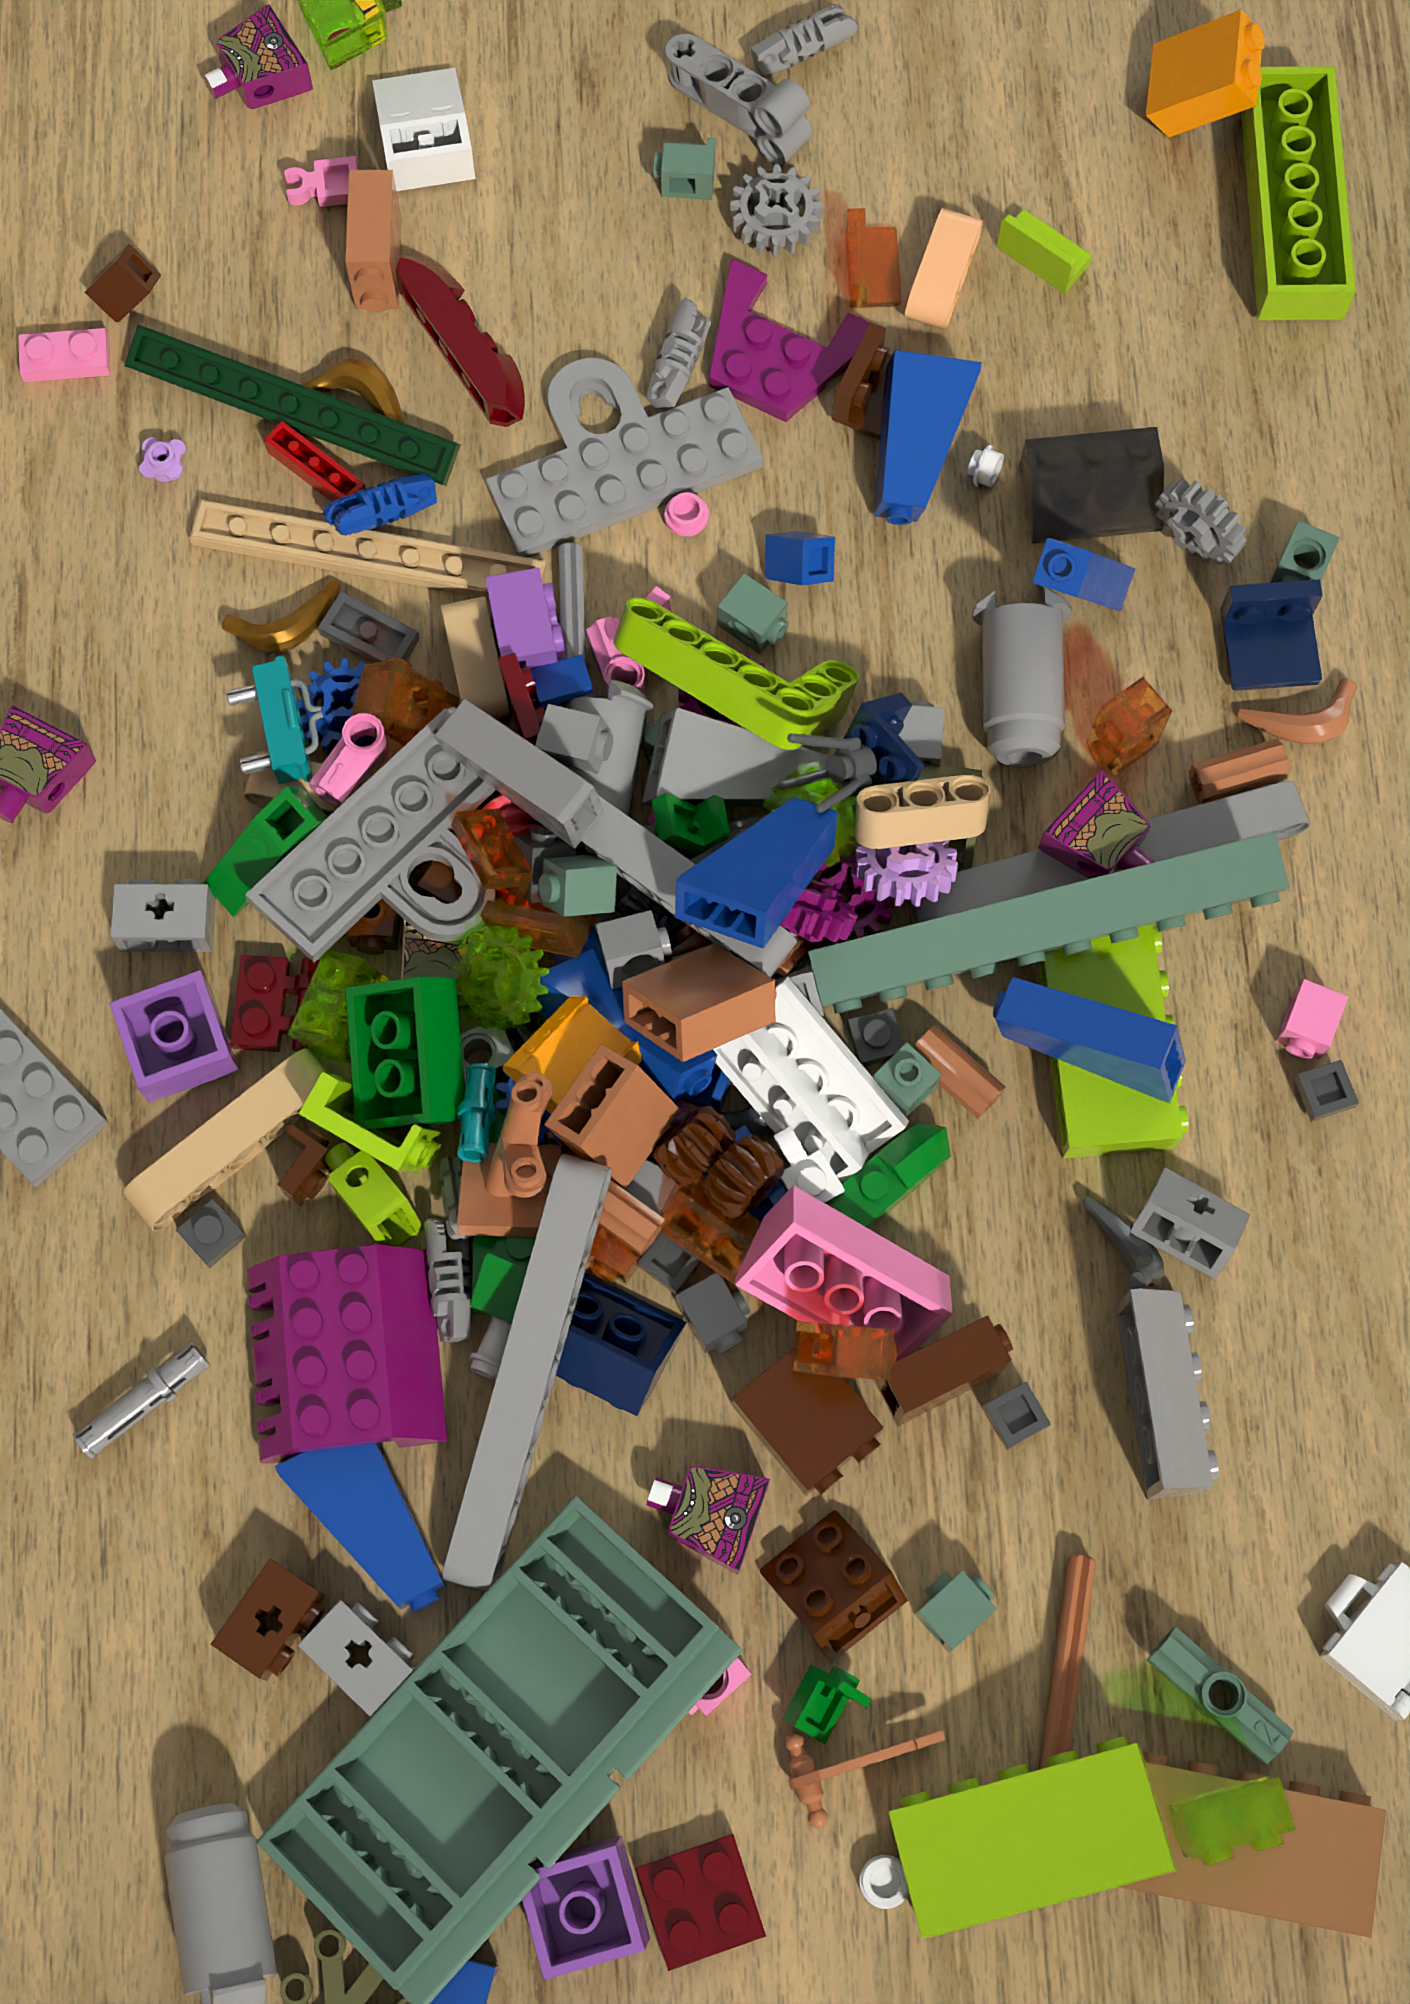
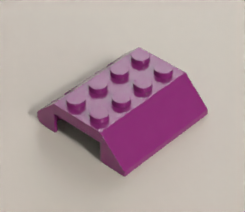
M373 1244L281 1255L247 1269L248 1291L255 1293L249 1296V1309L268 1311L274 1308V1317L251 1326V1338L259 1340L252 1344L254 1385L256 1387H265L255 1392V1400L258 1405L274 1406L280 1403L281 1413L257 1422L258 1434L268 1435V1437L258 1440L260 1463L285 1462L300 1454V1452L395 1441L399 1448L448 1442L437 1318L432 1315L430 1298H432V1294L429 1290V1267L427 1265L426 1250Z

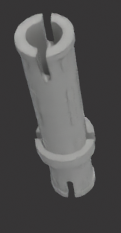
M191 1341L159 1368L154 1366L146 1372L147 1377L139 1382L137 1386L116 1400L91 1422L73 1433L75 1441L84 1453L93 1459L106 1446L127 1432L165 1401L170 1403L177 1398L176 1392L205 1369H208L211 1366L210 1363Z

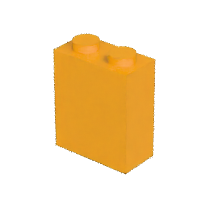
M1238 10L1154 43L1146 117L1169 138L1257 106L1258 87L1262 81L1260 71L1261 53L1265 46V38L1261 27L1256 23L1254 24L1242 10Z

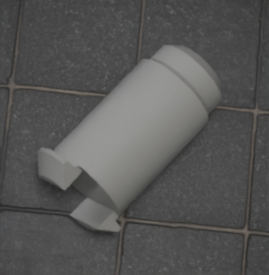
M1045 588V605L1015 603L998 607L996 594L993 591L977 603L972 612V618L981 626L983 730L987 734L988 752L1000 763L1009 766L1028 767L1044 764L1051 760L1061 748V732L1065 727L1063 621L1070 619L1072 607L1066 599L1048 588Z
M610 680L607 699L591 693L561 702V706L564 708L601 716L612 730L611 734H613L611 754L607 761H602L598 774L577 768H567L592 784L599 796L629 816L647 719L645 713L646 711H652L654 705L634 686ZM577 845L576 856L590 855Z
M227 1803L202 1807L178 1814L173 1817L165 1829L168 1851L164 1856V1864L184 1996L200 1994V2004H266V1978L273 1977L278 1972L257 1840L250 1833L247 1812L236 1804Z

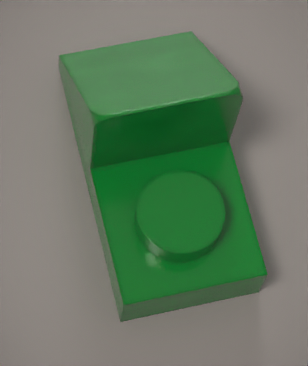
M499 1236L492 1253L487 1252L483 1259L470 1303L471 1308L512 1325L535 1243V1237Z

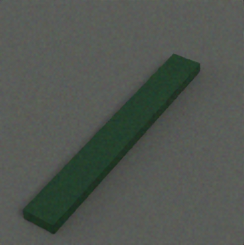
M139 324L137 325L124 364L125 367L279 424L283 421L296 431L411 474H427L435 483L447 486L461 444Z

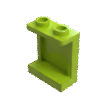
M322 1071L298 1114L397 1171L419 1174L422 1167L428 1169L433 1164L441 1149V1144L437 1142L441 1135L440 1131L433 1127L413 1124L405 1140L401 1142L382 1130H367L355 1123V1115L348 1111L354 1101L352 1081L346 1077Z

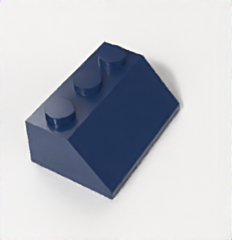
M585 1272L556 1376L574 1387L581 1388L609 1402L615 1408L638 1416L653 1392L687 1322Z

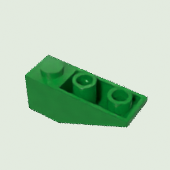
M286 786L251 820L203 883L208 884L213 895L235 917L249 904L245 894L327 819L328 816L304 789Z

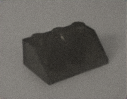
M1157 427L1025 440L1019 468L1032 544L1046 543L1047 537L1057 541L1163 530L1164 521L1157 517L1156 514L1160 509L1155 506L1159 496L1164 491V462Z

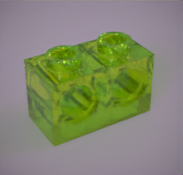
M327 950L319 961L288 1035L319 1057L351 1064L345 988L391 980L359 956Z

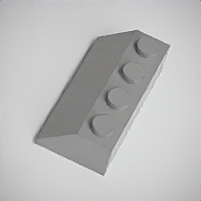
M1131 1289L1115 1308L1146 1498L1150 1500L1205 1493L1214 1488L1213 1480L1218 1479L1219 1470L1214 1450H1207L1204 1431L1210 1429V1415L1206 1401H1199L1196 1382H1200L1202 1379V1369L1198 1353H1191L1188 1334L1193 1333L1194 1329L1191 1308L1189 1304L1183 1305L1181 1292Z

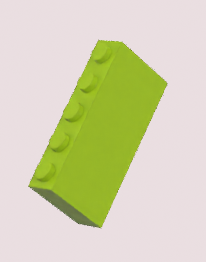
M1151 925L1139 928L1138 938L1111 944L1110 936L1091 940L1093 949L1065 956L1063 948L1044 952L1046 961L1037 963L1039 981L1042 986L1174 1024L1173 1016L1165 1014L1163 998L1168 997L1169 985L1166 971L1159 970L1157 954L1162 952L1161 932H1158L1157 926ZM1049 1056L1063 1159L1175 1149L1183 1139V1134L1188 1133L1187 1110L1184 1105L1179 1106L1176 1088H1181L1182 1073L1172 1099L1168 1103Z
M1126 1736L1118 1737L1096 1744L1098 1753L1078 1759L1076 1750L1068 1751L1046 1758L1049 1767L1029 1772L1027 1764H1022L998 1771L999 1781L980 1786L978 1778H971L948 1785L950 1794L939 1798L931 1799L929 1791L900 1798L901 1808L888 1811L921 1939L936 1937L1178 1871L1141 1746L1138 1743L1128 1745Z

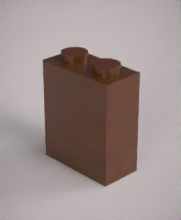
M987 1315L882 1368L875 1384L897 1426H900L999 1376L1011 1361L1008 1352L1012 1351L1013 1347L1001 1324L993 1326Z
M808 1336L732 1398V1407L805 1496L814 1489L820 1495L825 1493L843 1477L838 1470L852 1457L859 1464L881 1445L876 1437L881 1434L884 1427Z

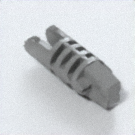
M839 4L830 5L828 8L826 7L807 16V19L798 20L796 25L792 23L786 26V29L782 28L752 47L751 53L755 69L762 76L793 67L798 64V61L803 62L809 56L813 57L819 54V51H826L845 39L852 37L856 34L858 25L850 15H846L844 9Z
M682 299L678 304L665 334V339L662 342L661 350L658 352L657 360L653 365L646 399L655 408H669L676 405L682 391L690 381L695 363L699 358V353L710 329L711 322L705 315L696 316L699 310L691 299Z
M426 1218L424 1230L427 1265L429 1267V1290L432 1294V1298H430L432 1315L437 1318L440 1342H461L471 1336L470 1316L474 1315L473 1308L470 1307L472 1300L471 1267H469L471 1262L469 1239L459 1238L454 1240L448 1235L449 1252H447L445 1229L440 1218Z

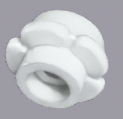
M988 445L983 451L977 449L970 460L967 474L973 476V483L976 487L982 484L992 488L1000 474L1004 454L994 451L993 445Z

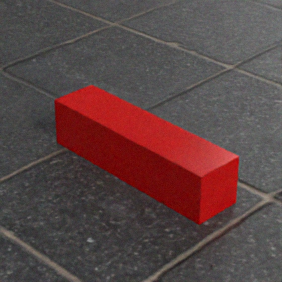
M281 421L264 439L267 452L331 502L354 494L359 490L365 491V483L285 422Z

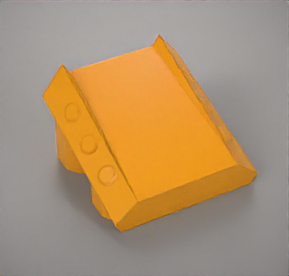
M570 996L503 1065V1071L515 1082L523 1075L531 1072L542 1074L549 1079L553 1086V1092L546 1110L552 1114L600 1044L607 1046L637 1065L642 1059L638 1041L631 1042L588 1003L587 996Z

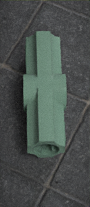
M1173 1627L1152 1650L1147 1661L1193 1701L1195 1707L1202 1715L1213 1719L1263 1765H1268L1289 1742L1294 1730L1249 1692L1238 1676L1223 1669L1177 1627ZM1215 1681L1225 1684L1231 1694L1230 1703L1224 1710L1214 1707L1208 1696L1209 1688Z

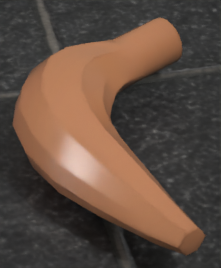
M1350 679L1340 680L1329 704L1315 712L1283 713L1239 708L1237 717L1285 741L1299 744H1321L1335 738L1347 727L1350 718V705L1357 689V684Z

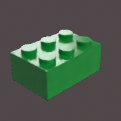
M419 976L346 987L355 1123L367 1130H390L410 1128L413 1124L428 1126L461 1122L457 1117L458 1107L463 1101L465 1088L456 978Z

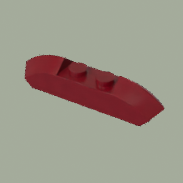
M408 254L401 256L396 269L400 295L489 423L508 427L521 421L524 414L525 394L518 367L511 355L498 353V349L488 332L480 333L474 324L476 322L475 316L468 303L464 299L458 301L465 291L455 278L439 266Z

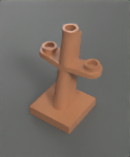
M536 1072L527 1073L515 1083L511 1091V1099L498 1143H489L488 1159L478 1163L463 1161L457 1216L458 1235L536 1238L552 1178L562 1155L561 1145L537 1144L540 1120L553 1092L551 1082L542 1074Z

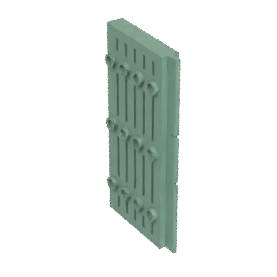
M575 1495L256 1842L393 1989L398 1990L410 2004H430L542 1878L530 1866L533 1861L538 1858L542 1862L543 1867L551 1868L621 1789L617 1782L609 1778L616 1769L623 1777L629 1780L743 1650Z

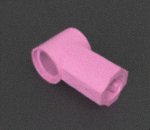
M609 616L596 620L591 627L586 629V635L606 688V696H608L610 680L620 682L631 681L635 683L633 686L646 696L644 667L621 653L613 644L621 618L617 619Z
M358 713L351 716L345 722L342 729V738L309 783L311 790L317 793L322 800L334 807L341 806L357 791L371 769L379 766L385 760L388 754V744L381 721L374 715ZM362 736H373L376 738L375 742L367 747L355 745V741Z

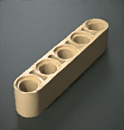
M304 1048L295 1052L136 1176L125 1187L123 1195L152 1231H158L167 1227L283 1136L290 1123L295 1126L305 1117L298 1113L322 1071H328L310 1049Z

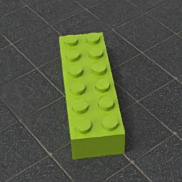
M1335 66L1260 67L1262 81L1258 87L1257 106L1241 111L1258 321L1344 320L1356 293Z

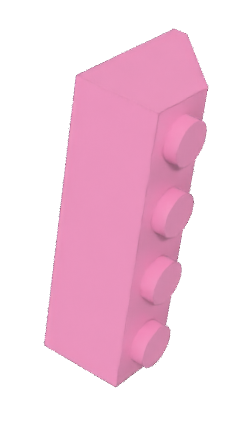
M794 1185L764 1216L735 1278L736 1286L882 1368L914 1353L953 1314L949 1275Z

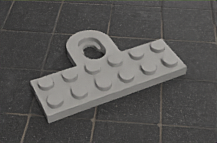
M583 358L561 368L553 377L548 389L550 418L564 449L487 478L486 484L517 556L528 558L560 546L563 543L573 541L667 505L673 497L680 493L688 492L695 494L763 468V457L729 387L648 417L629 376L623 369L608 360ZM587 394H597L602 397L605 404L616 409L621 417L616 428L603 434L591 433L584 429L579 423L581 415L579 401Z
M447 708L443 709L245 894L247 902L313 962L317 961L381 899L418 932L439 941H457L467 938L483 928L490 919L496 900L495 883L492 873L486 863L459 840L452 831L496 789L444 751L435 740V734L438 732L437 724L448 710ZM430 860L439 861L453 870L454 879L462 888L460 898L454 903L446 904L438 901L435 897L422 896L415 892L408 882L414 867Z
M0 1009V1150L29 1182L37 1188L108 1123Z

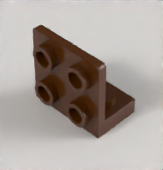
M870 322L835 392L832 420L880 440L886 366L892 355L888 354L889 348L884 347L886 328Z
M836 1510L830 1512L760 1569L763 1578L804 1625L817 1648L830 1664L908 1601L892 1571Z

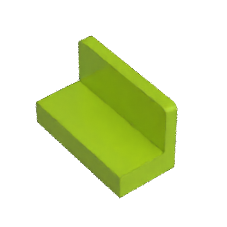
M1025 209L1016 218L1007 214L1001 221L996 247L1064 294L1091 263L1092 255Z

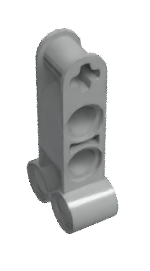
M692 34L676 35L666 44L665 54L667 60L672 65L669 75L671 85L683 95L756 139L760 152L772 164L784 166L812 137V128L803 116L810 108V101L805 91L794 81L783 79L778 85H775Z

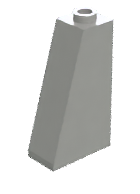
M466 699L457 708H449L437 724L438 732L435 734V737L444 751L574 849L604 813L595 787Z
M676 707L661 717L642 804L653 807L652 800L664 793L694 805L713 795H717L724 799L725 807H780L793 797L815 802L825 794L830 778L781 790L778 784L782 780L826 769L829 755L804 747L795 750L778 748L747 729Z

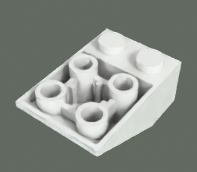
M455 68L372 80L387 169L393 170L397 191L476 179L466 115Z

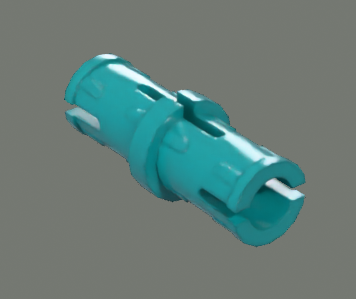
M484 1063L471 1064V1067H466L465 1095L458 1107L457 1117L461 1121V1133L457 1156L463 1161L472 1163L483 1162L484 1159H488L489 1133L491 1124L496 1119L497 1108L493 1104V1092L497 1071L491 1065Z

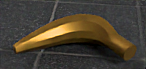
M357 358L341 360L323 374L303 382V386L322 393L337 388L355 391L367 400L376 413L404 423L393 386L386 375L370 362Z
M333 580L330 581L297 610L277 621L254 624L232 614H227L222 622V629L241 637L249 645L266 653H281L292 650L306 641L318 628L336 596L339 585Z

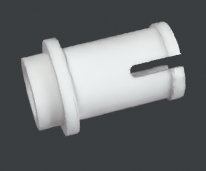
M491 1316V1322L477 1353H471L469 1358L473 1361L470 1366L471 1371L487 1379L496 1380L511 1324Z

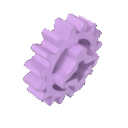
M949 841L884 849H870L864 846H857L855 862L856 879L864 880L863 889L866 892L877 889V900L882 901L888 896L894 898L895 906H901L904 899H910L912 904L917 907L920 906V901L923 897L936 902L938 901V893L948 894L951 889V882L956 880L958 862H956L957 850L948 848Z

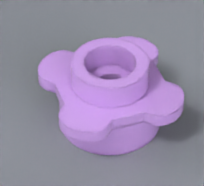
M152 437L143 442L144 461L139 465V471L143 477L168 482L178 479L183 474L181 456L186 452V447L181 440L173 439L170 442H162ZM161 456L166 457L164 461H159L158 459Z

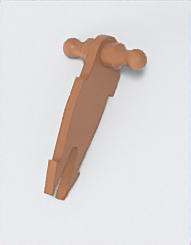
M943 1730L816 1770L813 1758L806 1754L803 1735L792 1731L786 1735L784 1740L785 1746L790 1751L792 1758L789 1764L792 1779H789L788 1783L791 1790L796 1789L799 1801L806 1804L810 1825L815 1828H822L828 1821V1814L823 1809L821 1798L824 1794L820 1783L821 1780L944 1741L946 1738Z

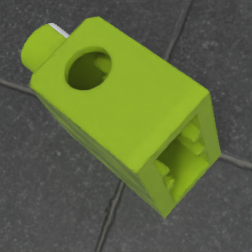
M340 1143L327 1153L325 1163L333 1171L327 1177L328 1181L375 1244L402 1247L424 1230L421 1221L407 1198L371 1155L362 1150L355 1154L347 1143Z

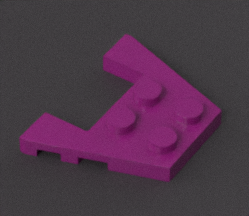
M733 259L730 263L709 375V386L716 390L729 387L735 399L787 422L826 388V383L841 370L844 372L847 370L870 322L847 313L829 346L824 347L752 313L751 310L767 285V274Z

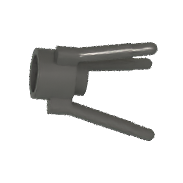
M790 733L787 736V740L790 743L839 749L829 758L826 769L782 780L778 784L781 790L831 778L835 783L843 785V788L816 806L817 812L822 813L856 791L872 786V778L877 769L876 758L868 746L861 744L859 737L839 739Z

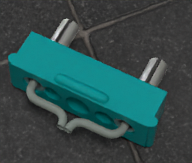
M277 656L275 661L252 666L255 684L227 690L226 692L227 701L230 706L255 700L259 701L269 750L266 753L241 758L240 768L243 774L272 768L279 784L300 779L309 782L313 774L308 754L313 753L319 745L315 723L318 719L323 718L320 706H313L311 704L306 684L301 680H293L286 659L283 656ZM294 686L301 689L306 709L309 712L315 713L309 720L312 740L309 747L306 745Z

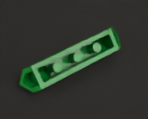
M923 1122L916 1123L863 1165L862 1169L844 1181L842 1186L845 1192L825 1204L870 1229L941 1168L951 1157L946 1127Z

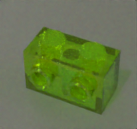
M1265 1777L1169 1804L1184 1857H1201L1203 1865L1215 1864L1234 1858L1232 1848L1251 1843L1253 1851L1282 1845L1284 1841L1281 1834L1296 1830L1280 1777Z

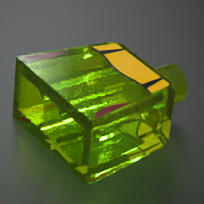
M298 0L300 10L330 71L385 41L387 31L384 13L402 7L401 0Z

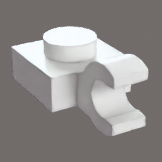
M791 1126L774 1135L776 1143L790 1164V1167L784 1170L781 1177L788 1190L794 1185L823 1203H827L845 1192L821 1149L807 1156Z

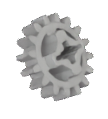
M779 164L774 165L773 173H767L762 166L757 167V178L754 179L750 175L745 174L742 187L735 186L733 189V201H730V217L733 218L732 229L734 232L742 231V244L746 245L755 241L756 252L759 254L764 250L765 246L771 247L773 256H778L780 247H786L787 251L793 254L795 253L796 242L808 246L810 244V233L818 234L820 219H822L823 203H820L819 188L810 189L811 177L809 175L800 180L797 179V168L792 167L787 174L781 173ZM751 203L754 205V215L750 216L748 211ZM802 204L804 209L802 217L799 216L798 206Z
M1184 478L1180 479L1177 483L1172 481L1155 503V506L1160 509L1156 515L1161 520L1166 521V525L1163 528L1167 532L1174 533L1172 540L1182 550L1187 548L1188 553L1191 555L1197 552L1206 563L1211 558L1217 565H1221L1224 561L1230 563L1247 542V539L1243 536L1246 528L1236 523L1240 517L1238 513L1229 512L1227 508L1230 504L1219 494L1215 496L1214 490L1211 488L1207 492L1203 491L1197 481H1194L1191 485Z

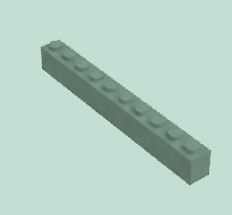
M1274 831L808 951L822 1007L828 1008L833 1006L835 1014L862 1008L860 999L879 995L880 1002H887L908 996L906 987L925 983L926 991L950 986L954 984L952 976L971 971L972 979H977L999 973L998 964L1017 960L1018 967H1025L1046 961L1044 952L1063 948L1064 954L1067 956L1093 949L1091 940L1110 936L1111 944L1128 941L1139 937V928L1154 924L1157 925L1158 932L1185 926L1184 917L1202 912L1205 920L1226 916L1233 913L1231 906L1233 904L1250 900L1252 908L1266 906L1279 902V893L1286 891L1290 886Z

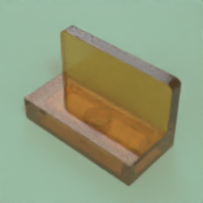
M865 208L847 209L845 239L849 307L899 306L901 304L897 229L895 227L866 228Z
M499 809L456 811L451 826L484 889H497L508 911L519 912L533 872Z
M515 891L512 893L508 904L487 900L480 916L495 941L575 958L579 957L598 914L563 917L541 905L542 902L530 903Z

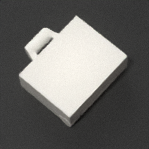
M1403 1562L1394 1565L1392 1563L1388 1564L1377 1578L1379 1582L1376 1585L1352 1574L1345 1578L1325 1603L1328 1613L1334 1619L1340 1631L1330 1637L1322 1649L1324 1651L1320 1655L1325 1662L1394 1721L1405 1720L1410 1713V1568ZM1364 1592L1367 1597L1353 1615L1348 1618L1344 1613L1358 1595Z

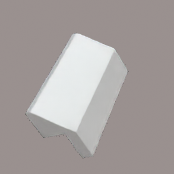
M787 976L775 985L777 992L775 999L776 1022L714 1048L713 1050L718 1054L715 1063L775 1134L791 1126L807 1156L821 1149L840 1183H842L862 1169L871 1152L905 1129L909 1120Z

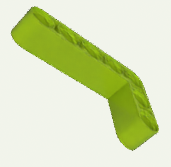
M640 597L630 598L626 601L613 640L616 649L770 744L786 750H795L803 746L798 743H790L787 740V736L790 733L818 736L840 721L846 713L859 681V674L851 666L843 662L827 660L789 683L656 602Z

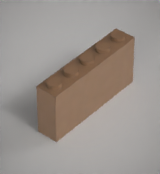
M1142 1751L1178 1871L1119 1888L1372 1938L1386 1809L1371 1807V1796L1340 1791L1339 1800L1320 1797V1786L1290 1781L1289 1790L1270 1787V1776L1239 1771L1238 1780L1218 1776L1219 1766L1189 1761L1188 1770L1169 1767L1168 1756Z

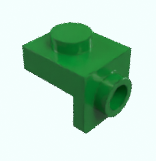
M664 793L652 800L655 831L659 839L673 848L696 856L730 837L724 799L720 796L713 795L696 805L668 793Z
M810 1665L782 1720L825 1745L848 1700L867 1708L872 1699L856 1689L860 1680L843 1669L833 1666L830 1673H827Z

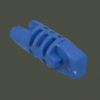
M427 474L396 478L388 483L378 484L377 487H368L365 491H356L354 494L339 498L336 501L333 500L325 505L324 509H322L323 519L331 526L334 525L336 527L335 530L339 534L347 536L352 533L356 534L374 529L376 526L386 525L388 522H395L399 518H407L437 503L434 480Z

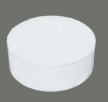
M877 1855L870 1858L863 1865L859 1874V1887L862 1895L870 1904L878 1908L890 1909L900 1905L907 1898L909 1889L901 1860L891 1855Z

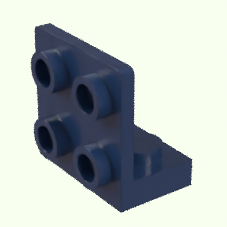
M1320 579L1231 585L1220 607L1230 683L1233 690L1310 686L1320 683L1322 673L1313 621V613L1323 596Z
M902 692L862 703L843 738L859 737L861 744L868 746L874 753L877 769L872 778V786L916 781L924 769L923 762L899 736L904 727L903 721L912 707V704ZM860 789L852 795H850L855 802L857 801V795L863 789Z

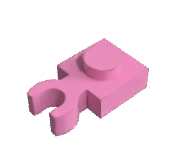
M356 156L314 160L313 172H307L298 167L289 168L284 171L287 185H301L299 188L286 190L289 204L302 205L308 202L311 197H317L319 207L348 204L349 170H358Z

